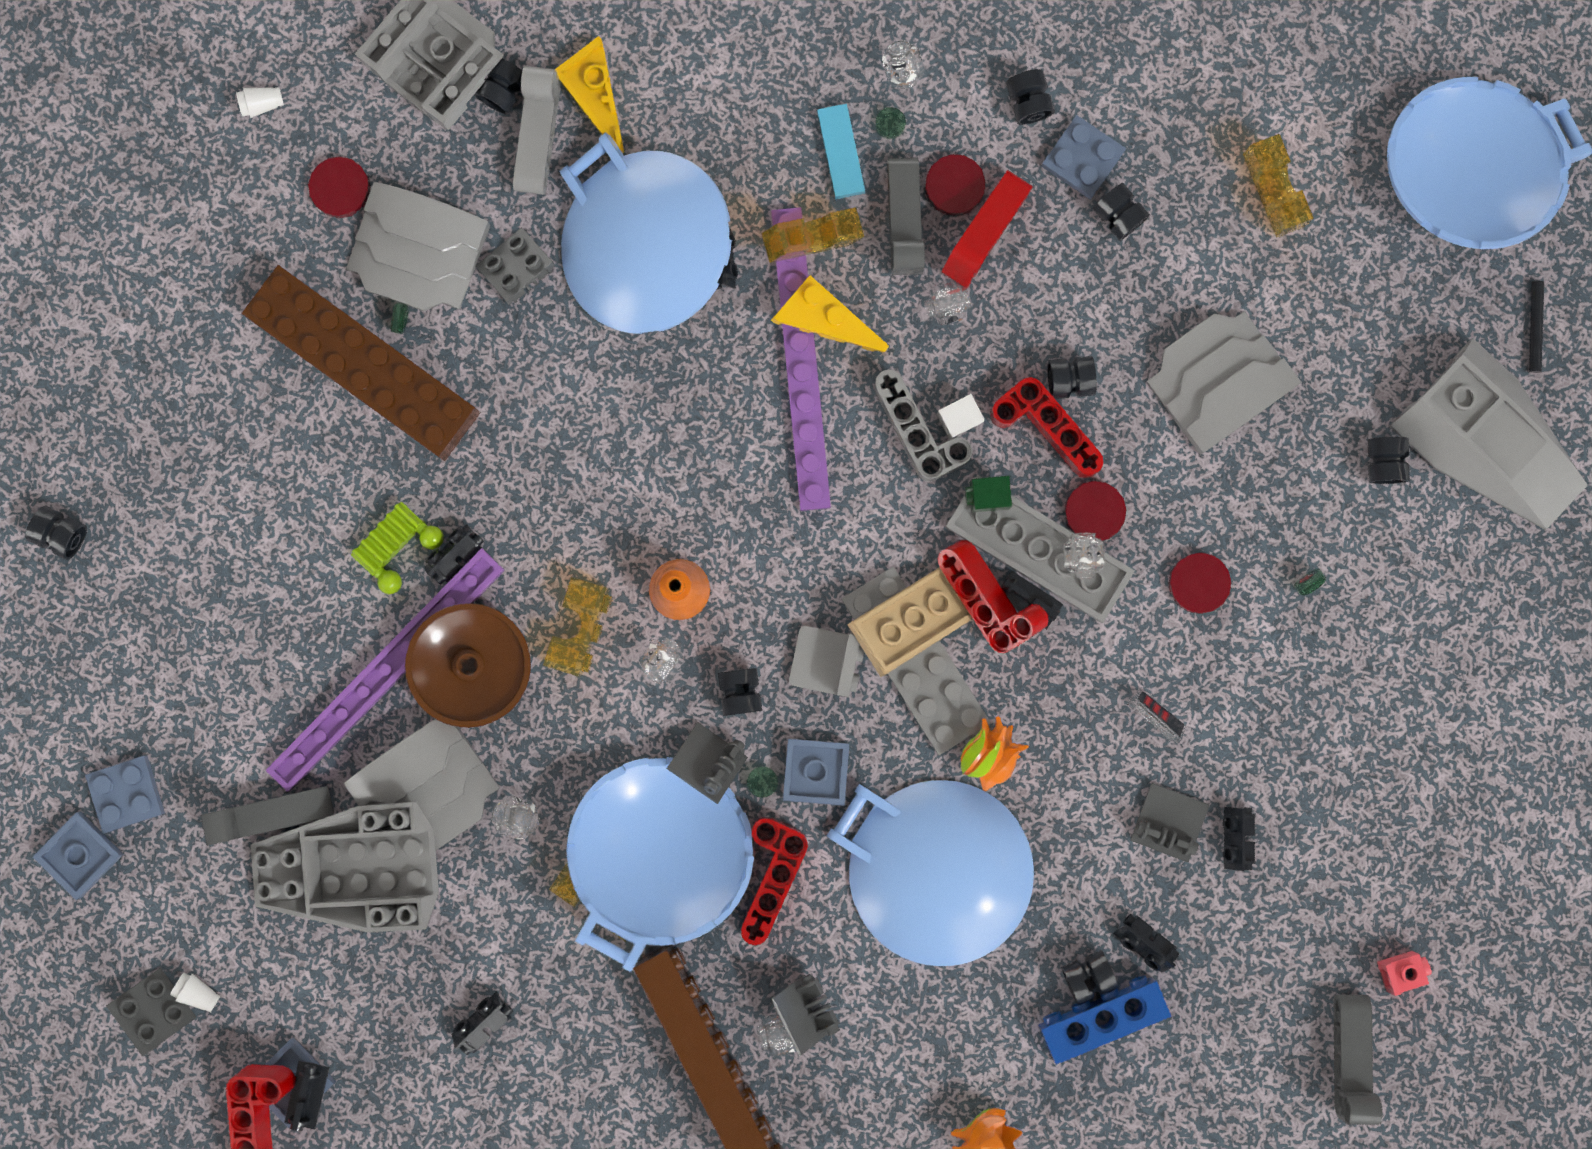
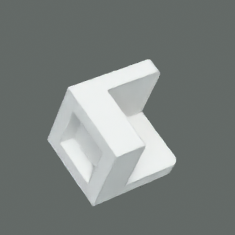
M972 394L938 410L936 414L949 440L960 437L964 432L984 422V417Z

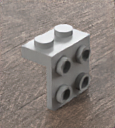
M802 626L798 634L789 682L792 686L849 697L850 691L856 692L860 674L854 673L856 661H863L864 650L853 634L848 635Z

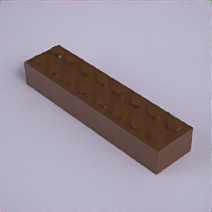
M280 265L276 266L241 313L444 461H446L481 413L473 405Z
M665 945L638 959L633 970L724 1148L783 1149L779 1142L774 1144L772 1141L771 1132H773V1129L766 1115H759L756 1106L758 1100L751 1086L745 1088L742 1079L744 1073L736 1058L730 1059L727 1049L730 1046L723 1031L717 1032L713 1026V1020H715L714 1013L708 1003L702 1004L699 998L701 989L694 975L688 977L684 969V965L687 962L679 947L674 949L672 945Z

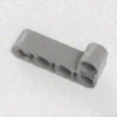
M524 66L521 77V91L524 97L514 169L513 189L517 192L545 195L560 96V80L555 69Z
M889 369L882 371L875 381V393L919 478L932 482L967 464L972 456L971 444L966 439L957 437L937 446L900 374ZM885 379L889 383H896L893 388L896 399L891 404L888 403L892 399L890 390L888 388H881ZM900 405L906 406L910 410L911 416L908 419L900 420L895 416L894 409ZM917 432L922 434L925 440L924 444L920 447L912 446L908 441V436L911 433ZM952 446H960L965 450V458L963 460H954L950 456L949 450ZM927 459L934 460L938 464V472L927 474L922 468V462Z

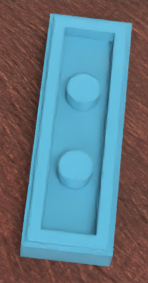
M847 104L817 109L835 200L865 194Z

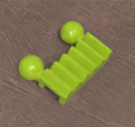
M400 502L394 506V510L389 512L383 521L377 524L376 529L370 531L369 536L360 542V546L353 549L351 556L372 576L377 578V585L380 591L385 594H394L402 586L401 576L396 571L385 570L384 567L416 533L419 534L421 545L429 550L437 549L442 545L444 534L437 526H428L405 503Z

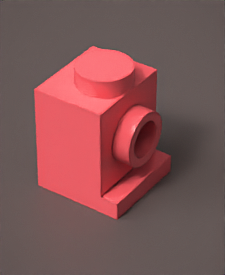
M1410 951L1377 962L1386 992L1394 996L1429 984L1427 976L1432 974L1427 959L1420 957L1419 953ZM1411 968L1413 977L1406 978L1405 973Z

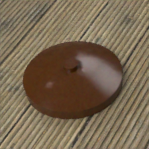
M479 604L453 605L431 615L414 633L405 658L406 679L414 699L430 716L445 724L456 727H479L490 724L505 716L523 696L531 670L529 648L519 628L506 615L491 607Z

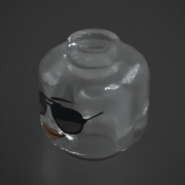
M954 281L932 287L929 290V300L924 301L929 319L934 317L940 325H947L965 319L967 310L971 309V302L966 287H960Z

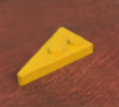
M598 36L555 70L561 84L601 135L605 132L608 133L621 152L624 153L602 39Z
M811 275L807 277L771 319L773 323L778 325L781 323L800 328L799 331L817 333L820 337L841 343H852L862 346V349L884 353L889 348L886 342Z

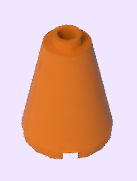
M675 559L662 564L654 572L650 580L649 595L652 604L663 616L674 620H685L694 617L703 610L709 599L710 584L707 575L697 564L689 560ZM680 581V590L676 592L671 591L672 584Z

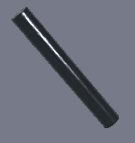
M1544 281L1531 282L1529 373L1542 372Z

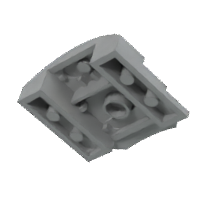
M400 0L355 53L356 57L376 76L414 107L447 130L453 126L468 108L466 103L482 86L486 76L503 57V54L495 49L494 31L469 14L453 0Z
M374 182L364 208L365 214L355 238L356 242L346 270L359 274L367 292L400 302L421 311L429 310L440 304L460 310L491 226L489 222L438 200L391 185Z
M1245 311L1235 318L1219 314L1211 315L1164 349L1160 372L1146 381L1199 455L1209 450L1302 383L1284 358L1281 359L1267 338L1260 333Z
M434 719L399 742L343 783L358 806L417 802L434 829L436 851L480 821L486 798L500 789L460 728L445 724L437 719Z

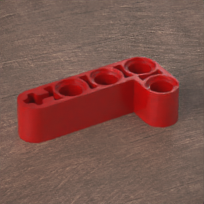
M1007 170L954 247L941 273L967 289L973 277L977 275L983 262L1028 197L1033 186Z
M1028 377L1022 379L1000 397L991 408L990 419L993 424L1000 428H1008L1022 416L1026 415L1079 477L1090 478L1101 470L1104 461L1100 451L1036 378ZM1024 386L1033 388L1036 393L1035 399H1024L1021 395V388ZM1008 406L1012 410V418L1009 420L1001 419L997 414L998 407ZM1044 409L1051 410L1055 414V422L1048 424L1042 421L1041 411ZM1067 432L1074 436L1075 444L1073 447H1066L1062 444L1060 440L1062 433ZM1082 445L1084 449L1080 454L1078 453L1073 457L1071 454ZM1091 457L1094 461L1091 467L1083 468L1081 465L1084 462L1083 458L1088 459Z
M959 540L939 553L938 564L994 651L1002 654L1007 653L1035 636L1048 625L1047 612L1037 604H1031L1019 612L1016 611L976 547L970 541Z
M771 817L759 818L752 828V838L760 846L775 852L741 928V935L744 941L754 946L762 944L768 938L808 848L807 838L804 833ZM762 823L771 824L775 830L774 836L767 840L760 838L757 834L758 826ZM791 836L799 837L803 842L801 850L794 853L788 851L785 847L787 838ZM781 864L787 866L790 870V876L783 881L775 879L772 874L773 868ZM771 893L776 897L777 904L775 907L766 909L761 906L759 899L763 894ZM754 910L762 916L771 917L770 921L765 917L763 918L760 927L763 934L757 933L755 937L750 935V929L747 927L748 925L754 926L758 914H753Z
M251 1064L244 1067L227 1082L226 1099L231 1149H273L269 1105L276 1104L294 1088L296 1079L291 1069L280 1065Z

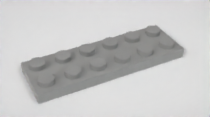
M964 495L945 526L946 529L964 540L970 541L977 548L1098 622L1104 623L1135 570L1101 551L1096 546L1089 547L1092 545L1091 543L1012 495V507L1009 510L972 513V505H966ZM1073 545L1076 547L1081 546V552L1076 555L1071 554L1068 551V547ZM1085 555L1092 563H1097L1103 556L1104 563H1101V565H1098V563L1096 565L1087 563L1089 566L1082 569L1077 568L1082 563L1077 558ZM1066 561L1070 563L1073 567L1072 569L1065 566Z
M892 567L841 600L855 620L907 587L895 568ZM940 640L887 673L938 755H941L981 730L982 718L987 720L988 725L991 723Z

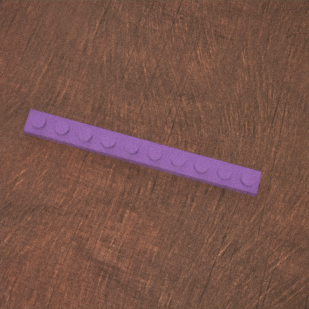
M801 207L771 210L781 308L808 277ZM782 324L800 511L829 509L831 504L814 333L799 331L800 328Z
M481 548L265 771L287 792H290L405 674L407 649L419 626L427 618L443 608L458 604H473L505 569Z

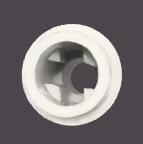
M279 87L243 88V91L236 92L242 117L250 115V118H253L284 105Z
M184 972L170 995L176 998V1002L206 1010L210 1013L220 998V995L216 994L215 991L193 973L190 976Z

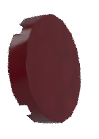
M951 154L940 158L931 166L926 176V195L928 201L936 210L946 215H963L971 212L979 205L985 193L986 180L982 169L973 159L965 155Z
M341 156L328 158L319 163L311 173L308 183L309 195L315 206L327 216L335 218H346L356 214L361 207L365 206L371 191L369 178L363 168L352 159Z
M1092 481L1083 483L1072 491L1065 504V519L1067 526L1074 534L1089 542L1092 540L1099 542L1110 539L1120 531L1125 523L1127 509L1124 498L1116 488L1105 482Z
M1195 553L1187 555L1175 564L1170 572L1168 586L1174 598L1173 600L1179 607L1187 612L1203 614L1212 612L1224 604L1230 594L1231 578L1229 570L1221 560L1211 554Z

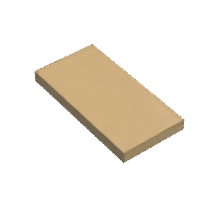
M939 567L850 622L848 626L879 676L883 677L973 618Z

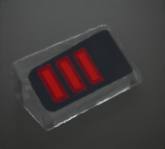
M1143 687L1138 688L1127 701V705L1166 740L1173 744H1179L1185 733L1186 725Z

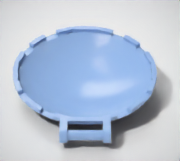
M1460 77L1445 80L1420 92L1409 102L1396 119L1388 141V173L1401 204L1416 222L1426 230L1445 241L1463 247L1498 249L1519 244L1536 235L1551 222L1565 201L1570 186L1568 184V170L1571 168V163L1582 160L1592 154L1590 143H1585L1569 112L1570 105L1567 99L1542 106L1538 101L1533 103L1530 99L1520 94L1521 89L1499 80L1495 83L1478 80V77ZM1556 116H1557V118H1558V120H1559V122H1560L1562 128L1564 129V131H1565V133H1566V135H1567V137H1568V139H1569V141H1570V143H1571L1573 149L1570 148V146H1569V144H1568V142H1567L1565 136L1563 135V133H1562V131H1561V129H1560V127H1559V125H1558V123H1557V121H1556V119H1555Z
M605 132L598 138L599 142L571 166L566 165L560 170L561 176L575 195L562 232L561 258L565 278L577 302L598 322L618 331L632 334L653 331L661 332L673 328L692 317L707 303L718 288L719 283L717 282L724 265H728L732 240L729 239L730 216L723 195L711 177L693 162L679 155L663 151H641L624 156L612 137ZM607 152L611 160L582 184L578 175Z
M671 757L634 760L605 774L585 794L573 815L567 838L569 874L579 899L590 913L575 942L582 946L584 944L591 946L623 964L622 968L629 972L634 968L646 944L663 946L688 942L708 933L721 924L736 908L743 897L753 868L752 831L746 812H743L739 802L734 797L735 794L728 787L719 803L716 804L666 769L673 759ZM597 923L633 943L634 945L630 953L592 933L591 931Z
M931 780L919 782L898 790L886 799L881 798L859 784L854 791L857 794L836 827L834 829L831 828L826 836L851 852L849 864L851 894L857 912L871 934L882 945L902 958L930 966H954L968 963L987 955L1004 943L1020 924L1027 910L1034 881V865L1029 842L1013 814L989 793L958 781ZM868 800L874 806L851 841L845 837V834Z

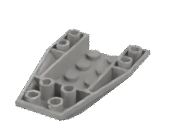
M1472 338L1451 360L1452 364L1416 402L1409 404L1389 427L1400 437L1409 438V446L1436 470L1546 530L1588 485L1519 380Z
M417 802L357 806L251 844L255 907L363 932L427 929L439 894L434 829Z

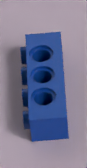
M1146 975L1139 976L1129 981V987L1121 990L1117 988L1105 994H1100L1101 998L1093 1002L1088 1000L1079 1005L1075 1003L1071 1006L1073 1010L1062 1015L1060 1011L1043 1017L1044 1022L1038 1024L1054 1063L1056 1065L1171 1017L1157 981L1152 977L1147 979ZM1131 998H1137L1139 1002L1137 1010L1132 1013L1125 1012L1124 1005L1126 1001ZM1102 1010L1109 1011V1021L1104 1025L1096 1024V1015ZM1071 1023H1081L1082 1030L1079 1035L1075 1037L1067 1035V1028Z

